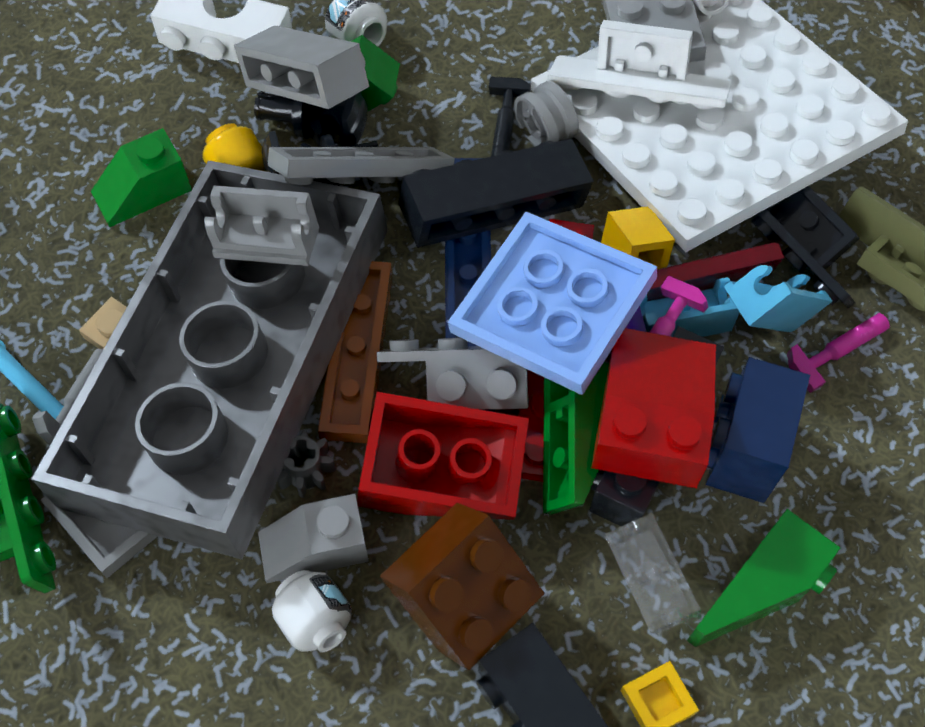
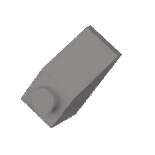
M355 494L303 504L258 532L266 583L285 580L292 574L302 570L322 572L369 562Z

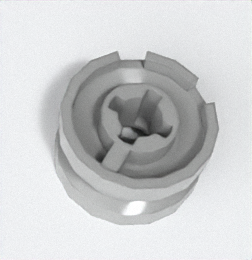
M546 81L538 85L534 93L526 92L514 101V111L520 129L524 127L528 129L531 135L527 139L534 147L546 141L558 142L571 139L578 133L579 124L574 106L567 94L556 83Z

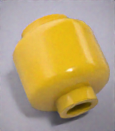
M230 123L220 126L207 136L205 141L207 145L204 147L202 154L205 164L210 160L265 171L262 159V146L250 128L244 126L237 127L236 124Z

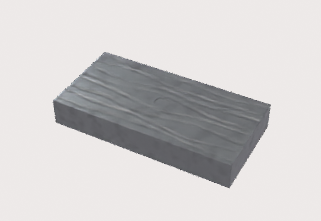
M208 160L32 477L33 482L53 505L68 511L109 521L149 534H155L174 541L184 542L195 547L242 560L283 469L285 458L290 453L293 439L298 435L354 308L357 296L360 294L366 281L370 264L375 260L388 231L380 194L316 181L309 185L292 184L286 182L281 174ZM213 186L309 193L319 224V230L308 266L214 258L212 253L213 246L206 233L204 222L205 216L216 218V212L212 207L210 199Z

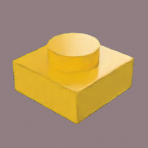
M671 661L625 684L620 690L640 727H674L694 716L699 711Z

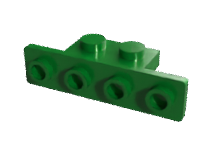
M0 403V562L15 556L21 582L45 594L56 589L52 574L56 569V560L51 548L43 539L40 524L44 522V513L40 503L32 495L28 479L33 475L32 466L26 454L21 450L17 436L22 430L20 420L10 406H4Z

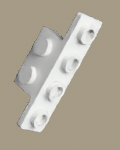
M603 20L600 26L597 60L559 55L548 72V81L560 84L563 88L569 90L587 88L601 90L611 96L636 95L647 97L649 100L658 103L669 101L691 103L700 109L724 108L732 82L728 78L688 73L693 31Z

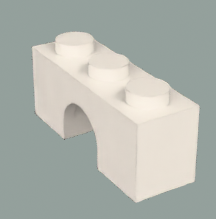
M159 0L150 15L160 44H164L172 50L184 49L201 53L212 60L225 59L237 63L239 61L234 48L235 44L274 25L292 29L289 7L261 0H247L242 11L230 18H216L213 0Z

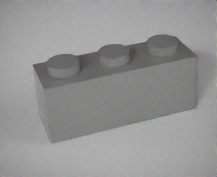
M274 25L234 45L246 87L326 109L332 108L369 87L365 70V59L359 43Z

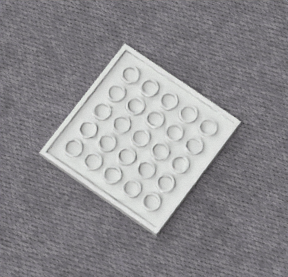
M730 0L727 7L716 15L702 13L693 2L706 44L705 60L689 62L688 73L731 79V88L724 108L700 109L691 103L677 101L658 103L642 96L629 94L611 96L601 90L587 88L569 90L557 84L567 94L577 114L579 128L578 133L574 137L641 207L648 206L657 215L674 237L675 242L685 253L905 133L908 120L762 0ZM598 47L577 56V58L597 60ZM550 70L531 79V90L533 93L538 85L548 81V72Z

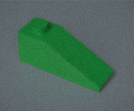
M603 362L583 395L544 377V514L553 515L583 505L597 475L598 469H593L591 466L609 363Z
M786 509L687 641L694 647L700 646L799 602L810 589L819 595L838 570L830 562L841 547L789 509Z

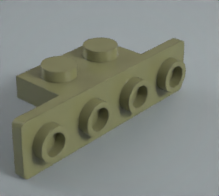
M858 187L839 214V217L859 236V240L869 246L857 262V265L865 269L874 281L883 285H889L906 296L908 302L913 307L925 312V226L866 188Z

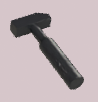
M490 76L489 94L504 96L502 108L497 114L491 156L510 149L515 113L512 110L514 97L531 92V84L521 78Z

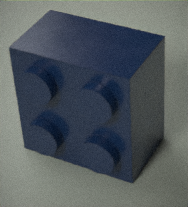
M752 357L748 358L741 374L731 373L725 394H721L714 415V423H717L711 439L707 467L710 470L706 481L707 486L758 502H766L789 467L810 379L809 374Z

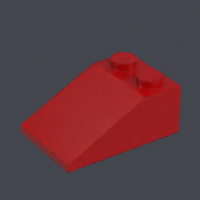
M625 328L611 350L591 468L697 488L709 463L715 415L716 345Z
M377 392L358 489V507L404 515L442 517L456 503H460L489 515L491 519L514 520L517 511L529 418Z

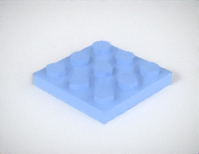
M525 212L449 319L450 333L583 395L657 279V266Z

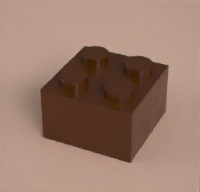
M456 503L380 575L436 649L468 671L545 594L491 517L460 503Z

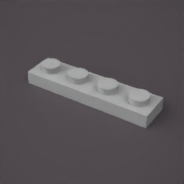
M269 147L268 166L283 175L286 182L298 185L312 184L313 178H327L328 181L334 183L352 184L355 182V177H368L369 180L379 183H394L396 177L410 175L420 169L433 170L454 165L455 158L433 147Z

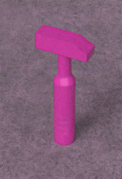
M668 276L661 286L662 295L675 301L667 313L657 319L649 333L671 336L675 330V322L686 305L705 313L708 308L706 297L699 288Z
M878 313L827 343L823 351L809 359L797 344L791 347L787 353L789 368L810 375L807 390L809 393H812L826 382L816 368L829 360L840 359L885 332L890 327L889 321L883 314Z

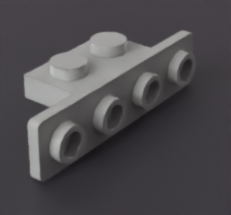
M418 339L390 340L389 349L377 352V362L426 361L428 401L479 410L523 409L529 407L528 370L479 346L468 347V341L465 339H438V348H419Z

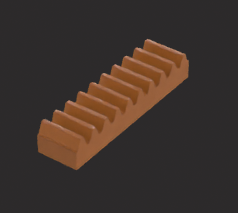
M371 262L369 274L360 294L357 296L354 308L328 364L318 426L320 439L325 438L329 441L367 444L376 392L379 385V371L381 370V362H377V352L384 348L383 340L386 333L390 289L392 288V265L390 262Z

